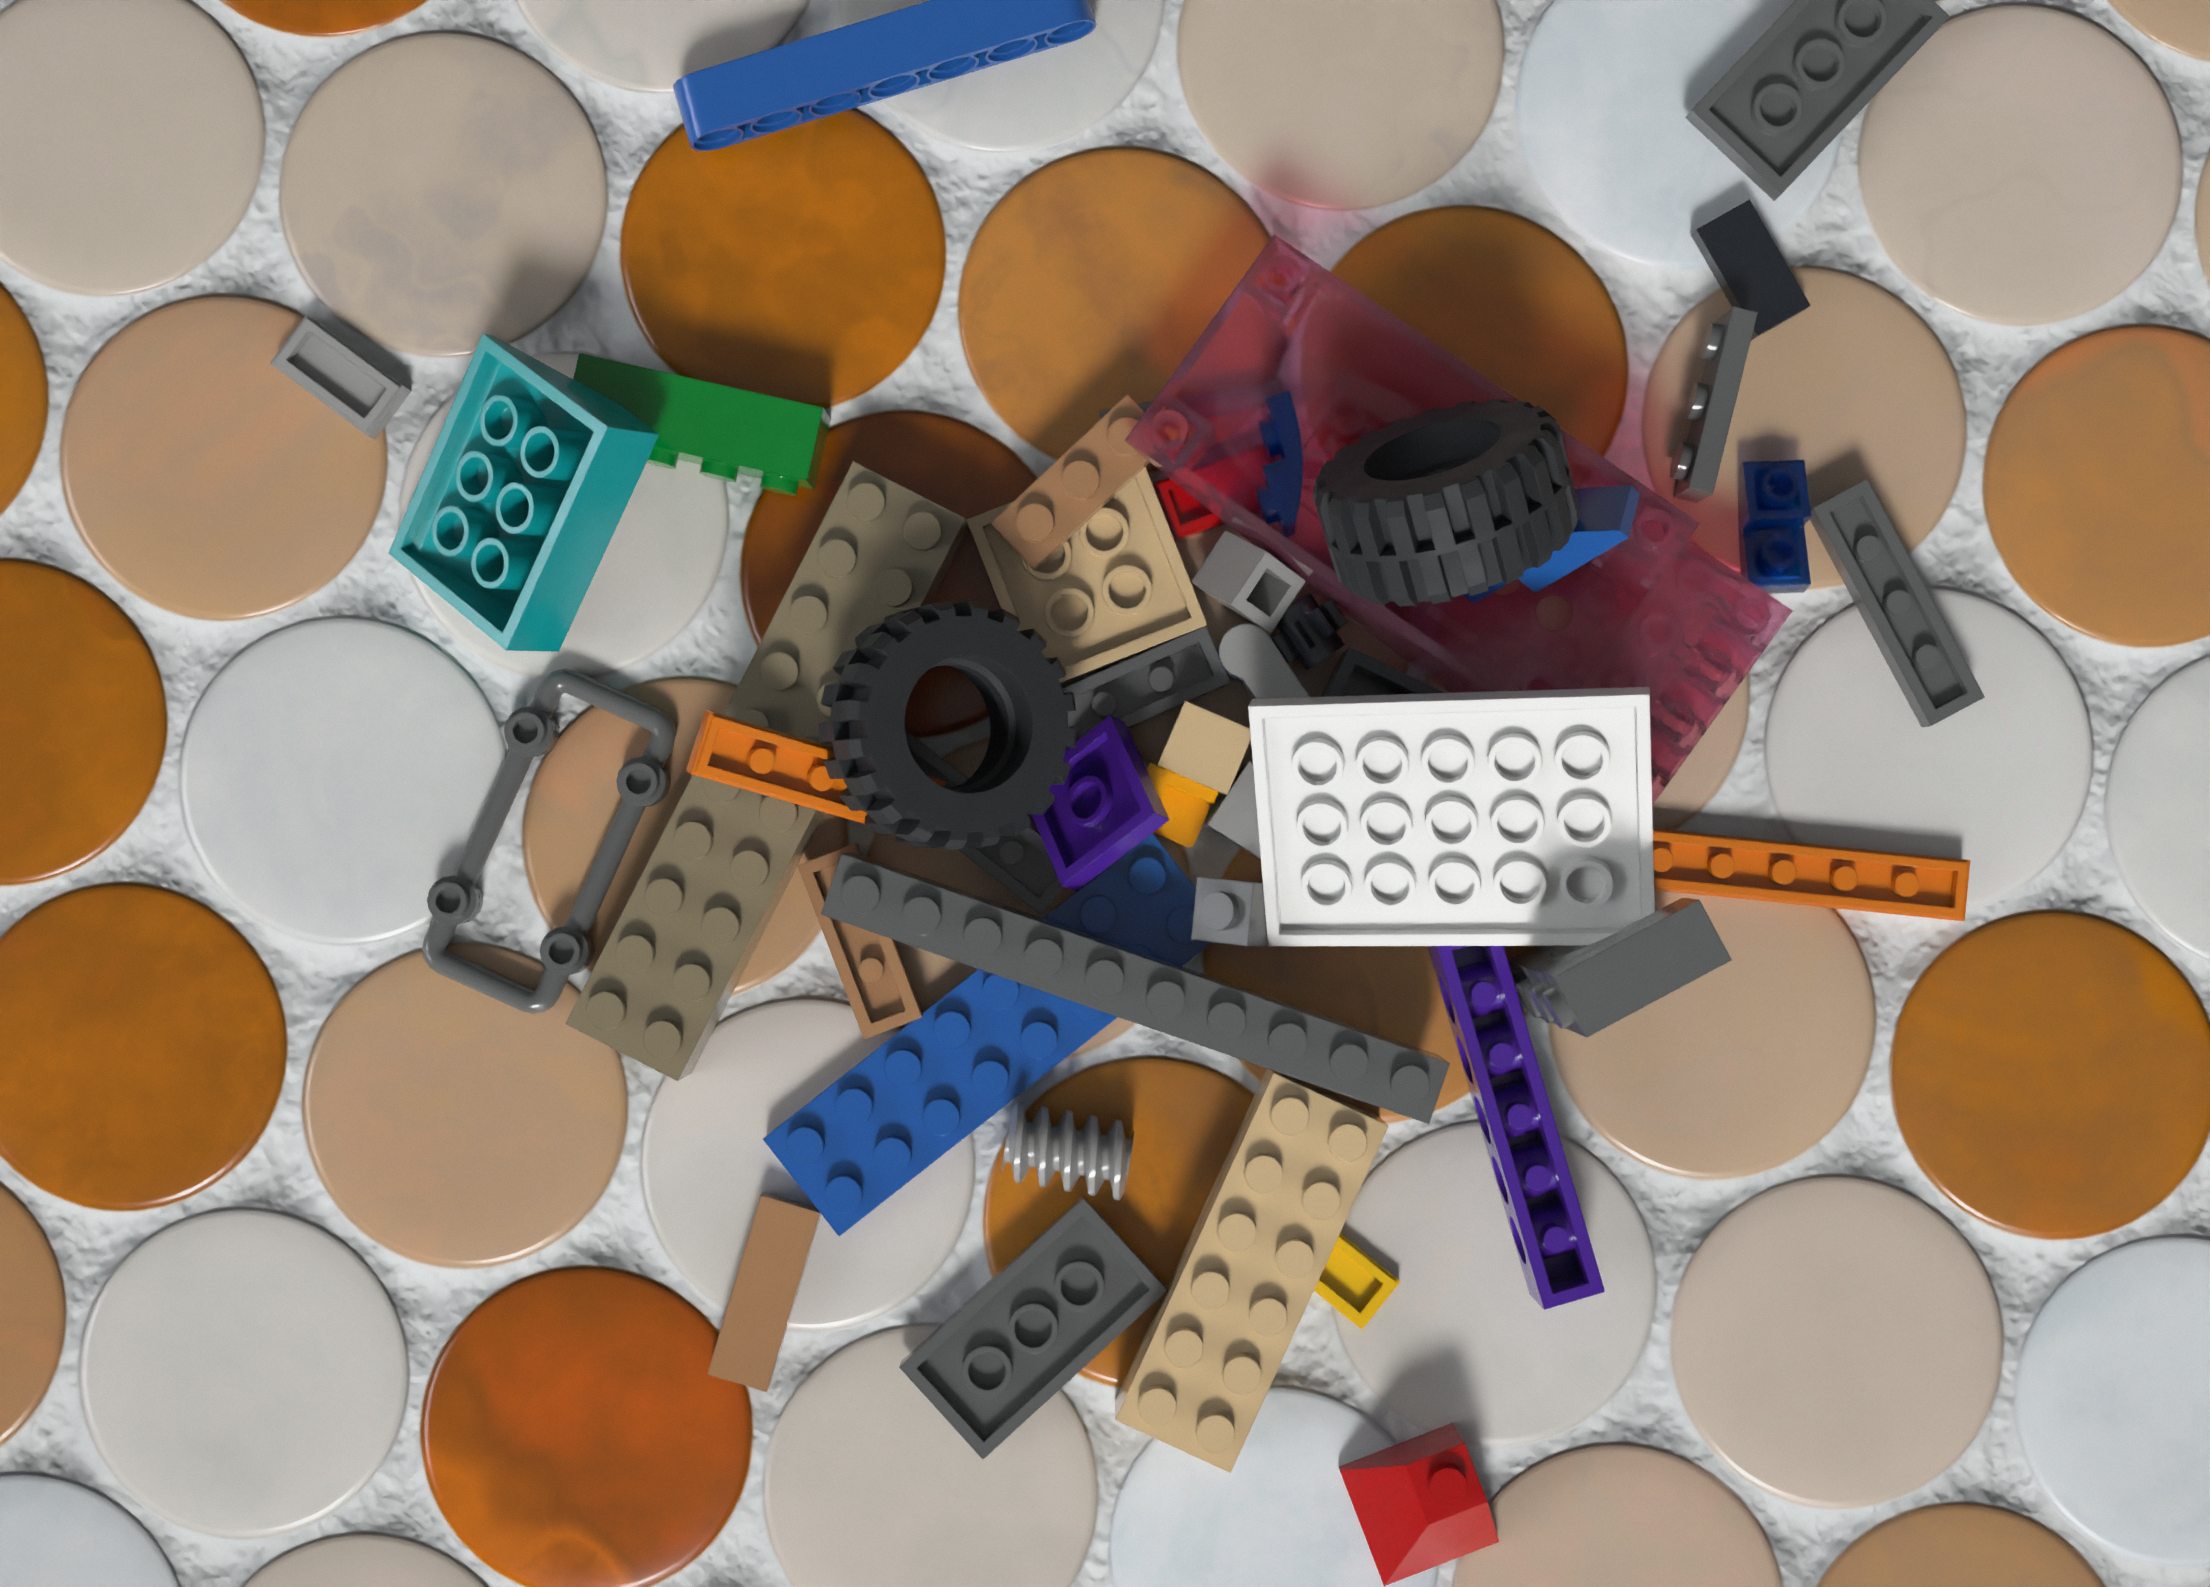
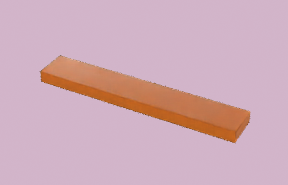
M1653 828L1654 890L1965 921L1970 860Z

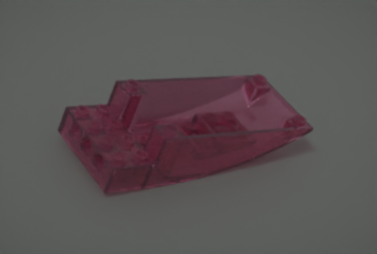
M1274 234L1126 437V443L1246 540L1267 551L1305 580L1304 584L1325 601L1333 599L1345 616L1450 693L1528 691V689L1561 690L1650 687L1653 805L1793 610L1688 540L1700 524L1698 521L1562 429L1561 433L1575 489L1631 485L1640 493L1628 539L1536 593L1521 582L1519 588L1512 594L1498 595L1493 592L1474 604L1463 595L1452 597V600L1448 602L1432 604L1431 601L1418 602L1416 606H1398L1393 601H1389L1385 605L1375 604L1366 598L1360 599L1351 593L1337 579L1313 500V489L1317 476L1327 460H1334L1337 451L1345 445L1355 444L1359 441L1360 436L1372 430H1381L1389 426L1390 422L1403 417L1408 419L1423 414L1425 410L1436 407L1441 409L1454 407L1460 402L1475 401L1476 403H1486L1490 399H1505L1508 403H1513L1518 399ZM1559 596L1570 604L1572 619L1565 628L1549 630L1539 623L1536 616V608L1539 602L1546 597Z

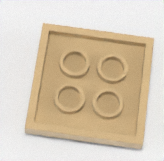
M1146 467L1035 571L991 525V522L1011 503L967 519L1001 609L1019 617L1020 625L1017 631L1034 628L1047 641V646L1041 652L1046 659L1058 657L1066 672V676L1059 679L1060 684L1170 642L1201 627H1207V622Z

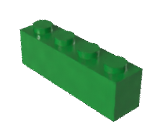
M579 353L573 379L618 403L660 434L647 460L648 464L676 469L678 460L701 465L700 474L727 482H736L738 473L761 478V488L791 496H796L798 487L815 490L831 421L823 407Z

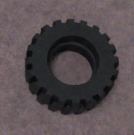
M1490 399L1486 403H1476L1475 401L1460 402L1454 407L1444 409L1436 407L1423 411L1421 415L1408 419L1403 417L1389 423V426L1378 431L1372 430L1360 436L1359 441L1355 444L1345 445L1337 451L1334 460H1327L1321 468L1313 489V500L1337 579L1346 589L1360 599L1366 598L1371 603L1385 605L1389 601L1395 602L1398 606H1416L1418 602L1431 601L1432 604L1448 602L1455 596L1467 593L1473 596L1488 591V587L1500 582L1506 584L1522 577L1523 571L1531 567L1539 568L1549 561L1553 551H1561L1568 543L1571 534H1573L1580 514L1560 426L1544 409L1539 406L1534 407L1530 402L1521 400L1513 403H1508L1505 399Z
M967 600L951 604L950 601L900 611L884 617L883 623L869 626L856 636L855 643L857 648L842 652L833 666L835 673L841 677L838 683L825 685L820 703L823 706L831 707L830 722L819 723V741H831L834 757L826 759L824 764L830 779H843L846 783L847 788L841 791L840 797L851 811H865L867 813L865 824L879 834H894L896 842L931 848H981L998 844L1000 836H1016L1030 827L1031 820L1028 815L1044 814L1055 801L1054 794L1049 791L1051 785L1065 784L1071 769V765L1063 761L1065 750L1076 748L1077 729L1068 728L1067 712L1076 710L1073 692L1063 693L1059 679L1065 677L1066 672L1059 658L1046 659L1041 652L1047 646V641L1034 628L1017 631L1020 625L1019 617L1004 609L988 612L989 610L985 603ZM936 666H950L964 674L982 695L990 719V739L981 765L966 782L955 787H945L935 783L920 769L909 750L905 734V711L909 696L922 675L930 668Z

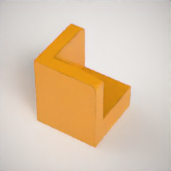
M1149 763L1147 771L1170 819L1153 833L1183 846L1192 847L1196 842L1211 804L1215 802L1218 791L1153 763Z

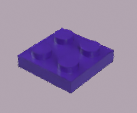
M1111 715L1078 740L1076 748L1065 751L1063 761L1071 765L1065 784H1052L1049 791L1054 794L1055 801L1044 814L1032 815L1061 886L1074 891H1078L1170 820L1125 722Z

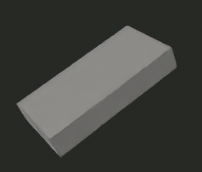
M307 314L270 362L271 365L374 440L411 393V390Z

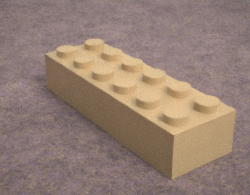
M1266 1069L1167 1285V1292L1162 1296L1115 1399L1116 1421L1231 1473L1389 1127L1380 1116L1304 1081Z

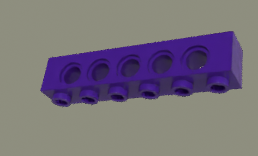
M1427 946L1529 1294L1545 1310L1605 1292L1504 946Z

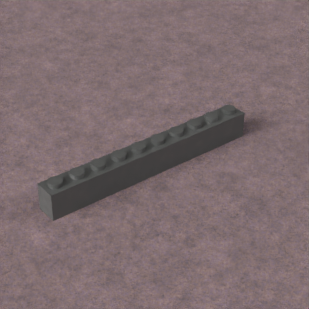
M852 852L841 854L821 915L1427 1124L1430 1123L1450 1065L1448 1061L1438 1054Z

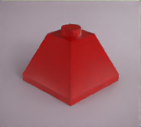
M1453 1423L1339 1466L1340 1473L1384 1586L1499 1542L1487 1499L1466 1444Z

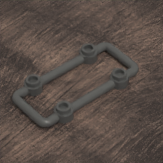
M566 668L555 670L545 676L539 684L530 706L519 708L511 713L506 720L504 735L510 750L453 876L442 877L429 890L427 903L433 920L422 945L424 960L438 974L522 1012L531 1014L542 1013L553 1007L559 999L569 975L585 970L592 962L595 947L588 933L645 807L660 803L669 792L670 776L665 768V763L676 738L674 722L660 708L578 671ZM567 693L647 729L652 734L642 757L629 760L618 772L617 788L623 799L565 926L551 930L541 942L540 956L546 969L537 988L532 989L449 952L448 945L457 925L470 922L481 911L483 894L477 881L533 758L550 752L558 741L559 726L553 714L562 694Z

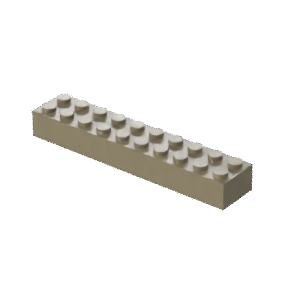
M853 461L724 715L832 747L831 741H819V723L830 722L831 707L823 706L820 703L825 685L838 683L841 677L835 673L833 666L842 652L857 648L855 637L867 627L881 624L884 622V617L897 612L932 604L970 529L966 519ZM692 775L565 1024L676 1081L690 1075L825 812Z

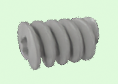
M1016 1101L1011 1111L1001 1172L1006 1163H1011L1014 1181L1022 1183L1030 1168L1036 1167L1039 1186L1046 1188L1055 1172L1059 1171L1061 1172L1064 1191L1071 1192L1080 1175L1086 1178L1088 1193L1091 1196L1097 1194L1104 1180H1110L1113 1199L1120 1200L1125 1191L1134 1131L1130 1138L1126 1139L1121 1119L1114 1118L1105 1135L1100 1133L1098 1117L1093 1114L1088 1116L1081 1130H1076L1073 1112L1070 1110H1065L1057 1125L1052 1126L1047 1106H1040L1033 1120L1029 1122L1026 1120L1023 1102Z

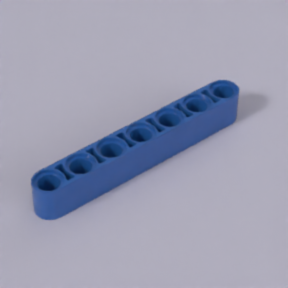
M930 0L690 73L674 83L673 91L690 147L695 151H712L1064 45L1090 34L1097 24L1089 0Z

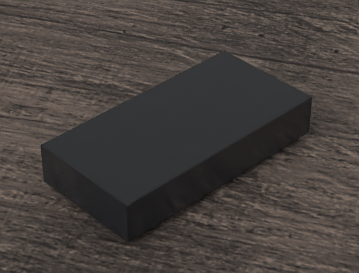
M1750 199L1701 226L1691 234L1731 306L1758 312L1751 341L1811 306Z

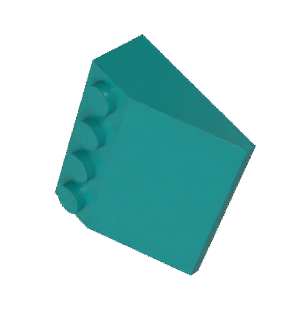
M482 334L389 550V554L506 651L559 652L660 434L618 403L495 336Z

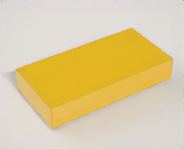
M1340 1232L1314 1291L1360 1329H1363L1401 1281Z

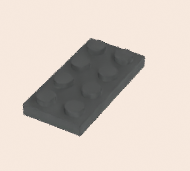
M1795 0L1695 105L1685 118L1775 201L1950 16L1933 0Z
M1083 1194L901 1361L899 1368L974 1451L984 1459L1167 1292V1285Z

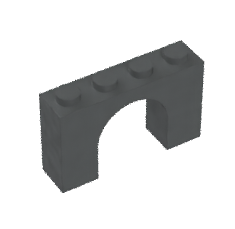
M1680 898L1660 910L1655 905L1654 913L1591 945L1534 946L1509 959L1508 963L1523 1013L1530 1011L1535 1018L1539 1017L1547 1023L1551 1022L1558 1025L1561 1029L1565 1028L1584 1037H1589L1728 963L1732 959L1700 899Z

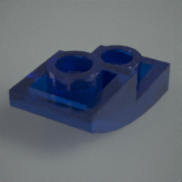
M1289 390L1265 398L1267 419L1258 422L1259 431L1268 456L1271 458L1280 455L1282 460L1262 466V477L1265 486L1255 489L1266 524L1278 522L1283 538L1296 533L1300 516L1303 485L1301 435Z
M1804 460L1742 462L1740 465L1738 533L1743 595L1804 593L1811 585L1804 526L1811 518Z

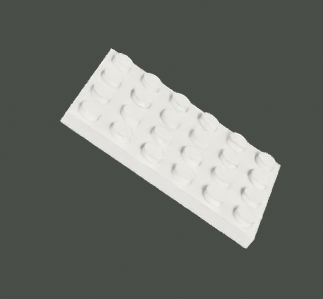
M1650 687L1252 699L1248 710L1268 947L1591 945L1655 912Z

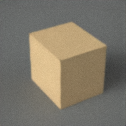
M1185 701L1157 766L1216 790L1219 795H1228L1251 741L1250 728Z

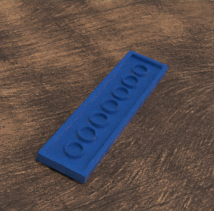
M1153 833L1043 918L1180 966L1185 965L1212 943L1191 939L1196 888ZM978 969L922 1013L923 1017L911 1021L765 1136L763 1140L836 1234L841 1236L1117 1017Z

